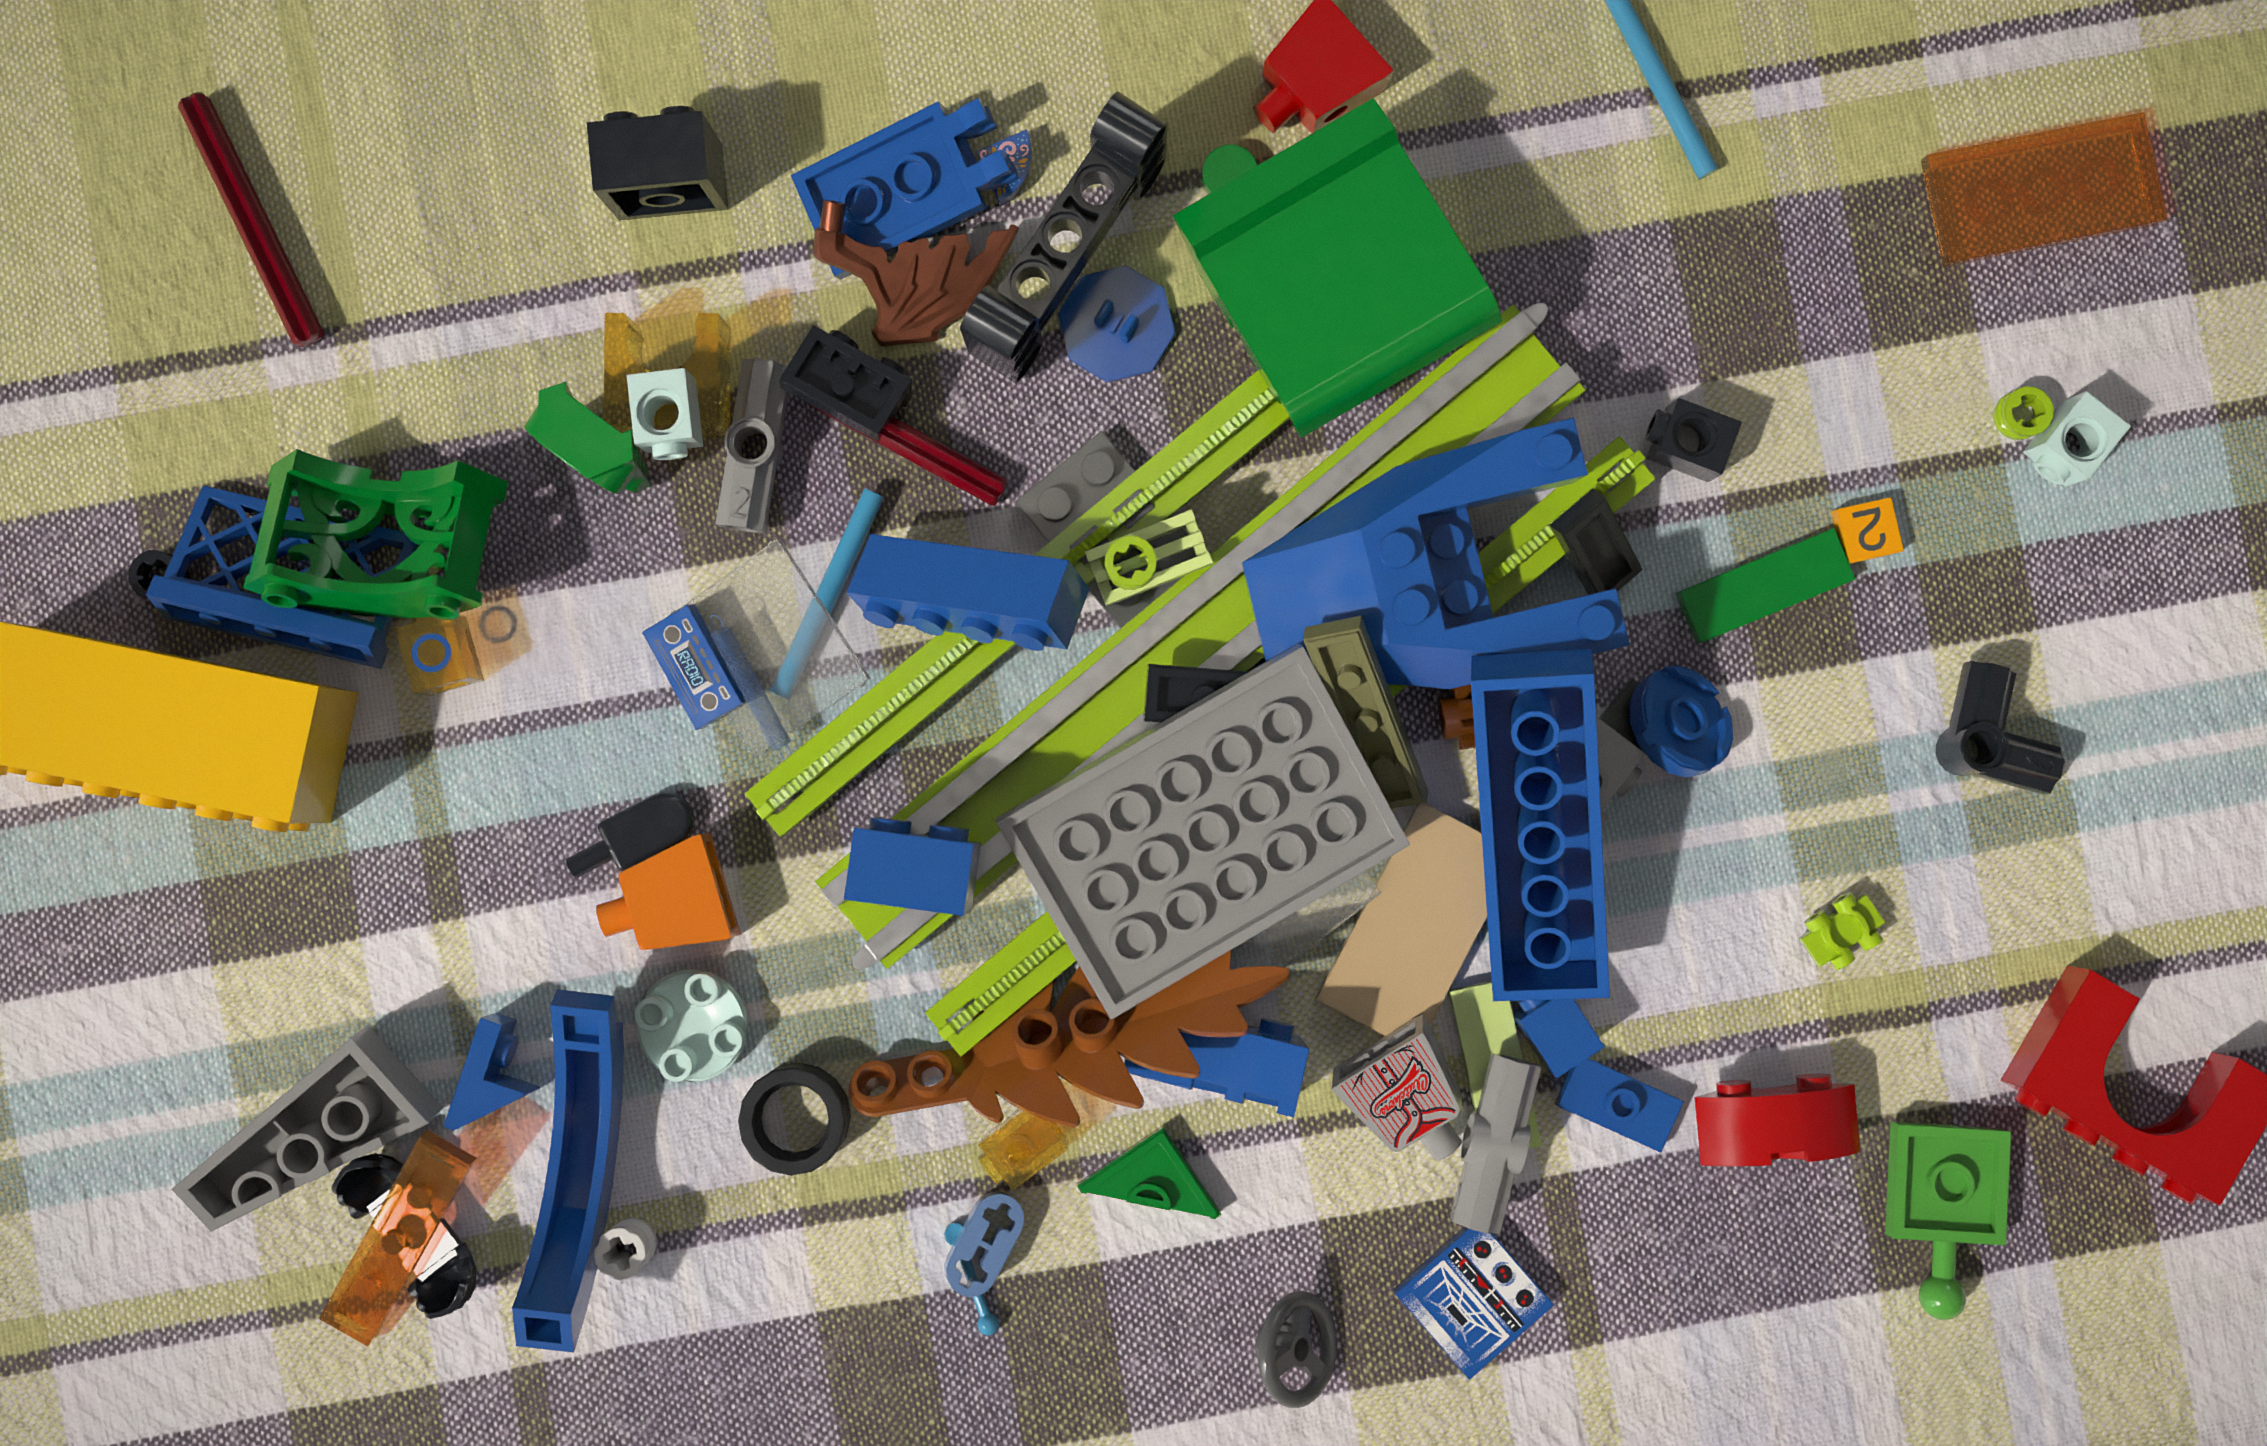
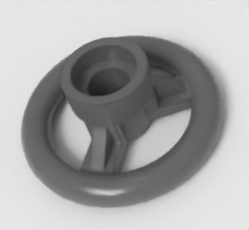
M1295 1291L1282 1297L1270 1310L1256 1338L1255 1352L1263 1384L1270 1396L1282 1406L1301 1408L1316 1400L1326 1388L1335 1366L1337 1333L1334 1319L1324 1301L1317 1295L1307 1291ZM1311 1313L1317 1322L1320 1333L1319 1358L1312 1351V1341L1309 1336ZM1292 1366L1302 1368L1311 1378L1299 1390L1288 1389L1280 1380V1376Z

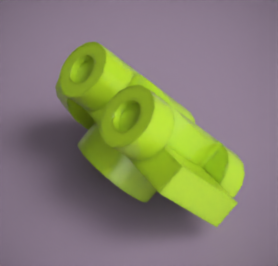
M1847 892L1832 902L1837 911L1836 913L1826 915L1824 911H1819L1805 920L1804 923L1809 931L1799 937V940L1817 966L1821 967L1831 961L1836 970L1842 969L1856 959L1849 947L1858 942L1862 949L1867 951L1883 941L1877 928L1882 926L1885 921L1865 894L1856 899L1852 892Z

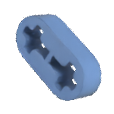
M994 1191L981 1196L974 1204L947 1254L944 1263L945 1277L951 1288L960 1295L966 1297L980 1296L991 1288L1022 1231L1024 1212L1020 1204L1009 1194ZM1001 1203L1008 1204L1006 1214L1012 1220L1011 1225L1008 1229L999 1226L994 1231L989 1242L984 1240L983 1237L989 1228V1222L983 1216L984 1211L988 1207L997 1210ZM978 1246H982L985 1250L979 1260V1265L985 1271L984 1276L980 1280L971 1277L967 1284L961 1283L962 1273L956 1267L957 1262L960 1259L970 1261Z

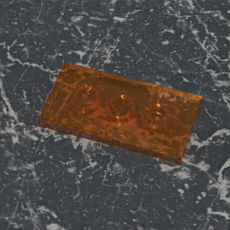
M2144 112L1928 154L1921 159L1943 267L2155 226L2168 220Z

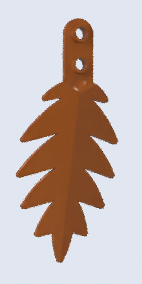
M1231 949L1111 1020L1079 966L1061 993L1052 1012L1055 979L961 1057L954 1048L940 1051H924L918 1055L884 1061L874 1060L862 1064L854 1072L850 1081L849 1097L858 1112L870 1117H880L968 1101L970 1106L981 1116L992 1122L1000 1123L1004 1119V1115L997 1098L998 1095L1011 1105L1033 1116L1052 1123L1075 1128L1080 1124V1117L1059 1076L1073 1086L1095 1097L1114 1104L1140 1109L1144 1105V1098L1120 1056L1153 1071L1172 1076L1198 1078L1201 1074L1200 1066L1180 1032L1206 1037L1245 1036L1249 1028L1239 1008L1265 996L1290 978L1289 969L1277 966H1253L1231 969ZM984 1010L980 1011L976 1016H974L972 1021L976 1019L980 1014H982ZM940 1076L943 1078L936 1085L925 1086L926 1081L931 1077ZM878 1086L887 1087L882 1094L869 1096L874 1088Z

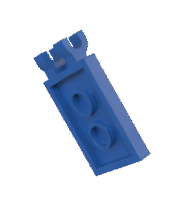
M979 98L965 104L947 115L944 106L937 101L791 175L814 231L817 227H820L824 200L845 203L846 208L842 232L860 243L870 246H882L887 252V257L898 252V244L903 241L914 242L917 239L929 237L988 208L981 192L997 189L1020 179L1009 156L1005 157L1001 149L986 156L979 162L976 161L967 139L983 136L998 128L989 107L983 106ZM829 265L834 277L840 280L852 275L849 272Z

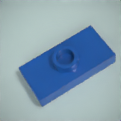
M1588 1058L1569 1070L1554 1104L1661 1153L1684 1101Z

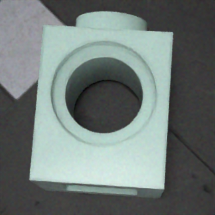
M685 368L627 375L634 444L646 453H652L655 460L684 458L688 456L687 448L703 447L696 379ZM666 404H676L679 410L676 423L669 429L656 430L654 416L657 410Z
M2085 391L2063 401L2053 413V419L2049 427L2042 433L2037 434L2023 453L2035 462L2034 468L2039 475L2054 484H2063L2067 487L2089 479L2131 426L2093 395ZM2067 431L2074 434L2079 441L2080 451L2078 456L2072 454L2066 446L2065 437Z

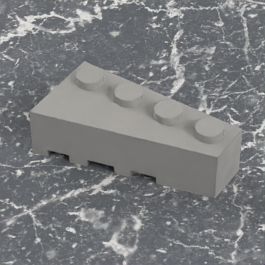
M367 1025L171 1190L212 1232L280 1198L283 1194L330 1173L333 1169L375 1151L386 1143L429 1124L443 1107L370 1026Z

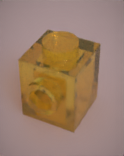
M1018 1109L982 1136L978 1145L983 1153L978 1156V1160L996 1184L1005 1180L1013 1191L1068 1149L1069 1140L1056 1123Z

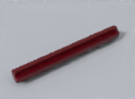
M202 92L192 93L190 96L182 98L178 103V109L291 342L301 348L320 341L324 336V331L211 99Z

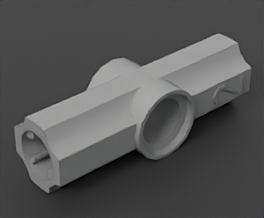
M758 358L742 360L732 425L728 428L724 438L727 457L716 517V525L719 527L742 532L766 534L776 468L783 457L781 438L789 395L788 392L780 388L779 379L788 365ZM753 434L765 435L767 438L765 452L756 459L743 458L742 445L747 437Z
M1491 1053L1477 1112L1472 1111L1463 1135L1461 1161H1464L1457 1185L1455 1200L1451 1208L1450 1219L1453 1223L1487 1234H1500L1514 1176L1521 1173L1529 1150L1531 1128L1527 1123L1535 1099L1541 1066L1522 1059Z

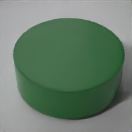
M1233 144L1222 145L1214 149L1205 159L1202 171V183L1207 194L1212 193L1256 167L1257 163L1253 155L1245 148Z

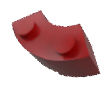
M1813 1073L1797 1075L1796 1084L1768 1088H1752L1751 1081L1748 1080L1720 1081L1716 1083L1717 1091L1694 1097L1701 1166H1770L1773 1160L1779 1158L1802 1159L1806 1162H1815L1861 1152L1855 1085L1832 1083L1830 1074Z

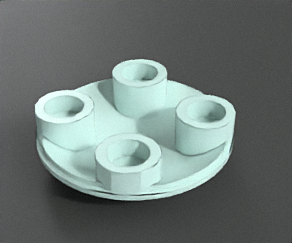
M698 969L680 970L661 978L648 990L643 1000L639 1002L635 1009L640 1046L648 1060L669 1081L697 1082L716 1077L735 1063L746 1043L748 1017L741 997L726 980L708 971Z

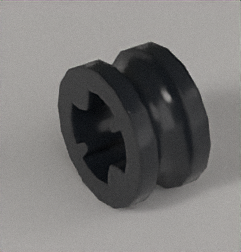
M148 550L139 554L132 561L128 580L131 588L138 596L148 599L146 593L153 579L149 577L151 569L154 566L160 568L169 566L173 554L159 550ZM187 569L184 578L190 579V572Z

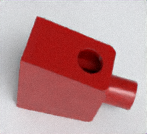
M1313 0L1265 60L1262 77L1272 91L1254 105L1253 110L1260 122L1272 133H1275L1294 115L1308 131L1314 133L1384 92L1388 88L1394 70L1332 0Z

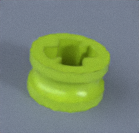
M2024 386L2005 394L1998 400L1994 408L1993 420L1996 428L2003 436L2011 440H2024L2042 433L2049 427L2053 419L2054 407L2050 397L2044 391L2036 387ZM2022 400L2025 401L2023 408L2031 406L2034 412V418L2026 421L2025 427L2021 426L2024 420L2019 419L2015 421L2012 414V409L2020 406Z
M1127 535L1118 538L1109 546L1105 554V570L1108 578L1114 585L1125 590H1136L1144 587L1151 581L1156 571L1157 558L1155 551L1148 541L1139 536ZM1129 548H1136L1142 551L1139 560L1147 559V568L1145 571L1135 570L1132 579L1125 578L1118 574L1122 571V566L1114 567V559L1116 555L1126 556Z

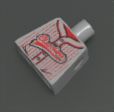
M1423 1013L1333 1069L1331 1088L1333 1092L1390 1150L1399 1152L1420 1140L1435 1161H1439L1453 1154L1462 1144V1140L1449 1123V1121L1458 1117L1462 1112V1094L1429 1022Z

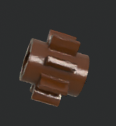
M1471 684L1452 688L1451 697H1443L1438 700L1439 721L1444 740L1458 738L1459 750L1475 748Z

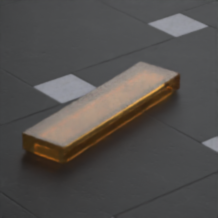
M426 1130L419 1137L318 1319L367 1347L372 1343L477 1158L429 1130Z

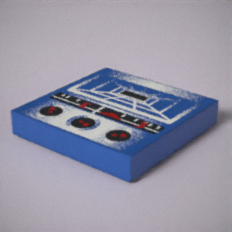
M1465 1226L1393 1289L1395 1295L1469 1380L1554 1306L1551 1300L1492 1233L1487 1234L1475 1231Z

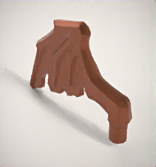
M824 200L820 227L815 229L814 255L820 262L849 272L863 280L878 310V321L871 332L879 345L889 346L938 341V332L949 323L964 316L980 291L985 286L991 284L1019 231V227L1011 224L1009 229L991 231L986 240L985 249L976 255L969 265H965V261L971 244L965 233L944 235L933 248H929L930 242L927 237L917 239L914 242L903 241L898 244L896 256L892 261L888 262L887 252L882 246H870L860 243L842 232L846 208L845 203Z

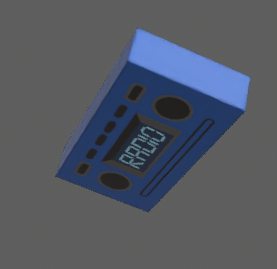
M695 604L684 606L642 632L695 730L705 728L749 702L745 701L746 699L742 696L744 695L741 694L743 691L740 692L741 689H738L740 686H737L738 684L734 681L736 680L733 679L735 676L732 677L733 674H730L732 671L727 669V664H725L727 661H724L725 659H722L724 656L719 654L721 651H718L719 649L714 644V639H711V632Z

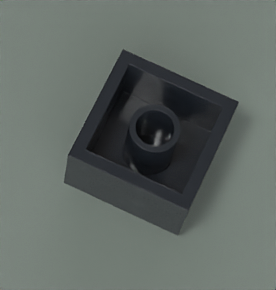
M670 106L663 108L660 111V115L638 117L633 112L618 111L604 115L603 121L586 122L592 188L594 193L619 221L729 210L723 145L702 111H695L692 107Z

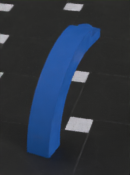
M557 989L550 1005L555 1060V1095L549 1161L535 1235L523 1278L512 1306L516 1346L574 1353L598 1267L595 1263L594 1251L599 1244L600 1237L605 1233L613 1187L622 1107L624 1040L623 1022H616L615 996Z

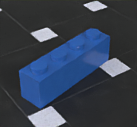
M870 534L846 593L861 608L863 617L867 621L883 628H893L895 624L908 625L935 636H940L944 631L964 634L968 638L981 643H991L994 639L1013 641L1017 645L1029 650L1041 651L1045 646L1068 649L1088 595L1089 587L1069 560Z

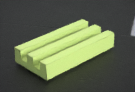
M1192 509L1128 534L1151 541L1185 527L1188 536L1154 549L1157 561L1192 547L1196 554L1195 558L1155 573L1151 581L1142 588L1136 590H1125L1120 587L1114 590L1111 589L1108 581L1110 579L1105 568L1103 569L1100 560L1105 559L1109 546L1115 540L1085 551L1086 558L1106 607L1213 564L1204 544L1201 531H1199ZM1140 555L1115 564L1114 567L1121 565L1122 571L1118 574L1124 575L1148 565L1147 559L1139 560Z

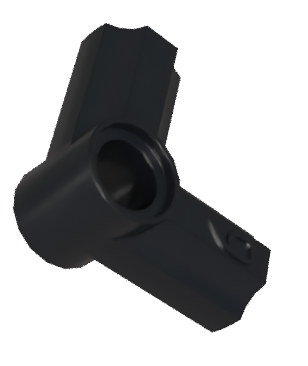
M1964 662L1949 729L1939 736L1936 743V757L1939 764L1945 771L1953 775H1973L2039 794H2050L2057 781L2061 779L2065 759L2062 758L2061 747L2004 732L2017 673L2011 671L2008 667L1994 663ZM1969 737L1976 742L1978 748V755L1975 761L1968 756L1966 750V743Z

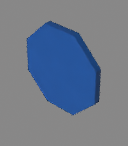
M1127 265L1081 276L1058 312L1069 361L1106 383L1153 372L1175 336L1164 287Z

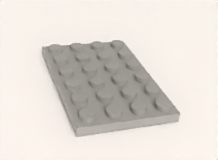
M1296 644L995 818L1002 834L1111 1020L1410 845L1309 656L1300 644Z

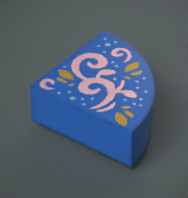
M1027 129L976 151L980 161L1001 149L1005 157L1009 156L1018 173L1020 179L1003 187L992 189L999 206L1006 204L1019 193L1029 174L1032 162V147Z

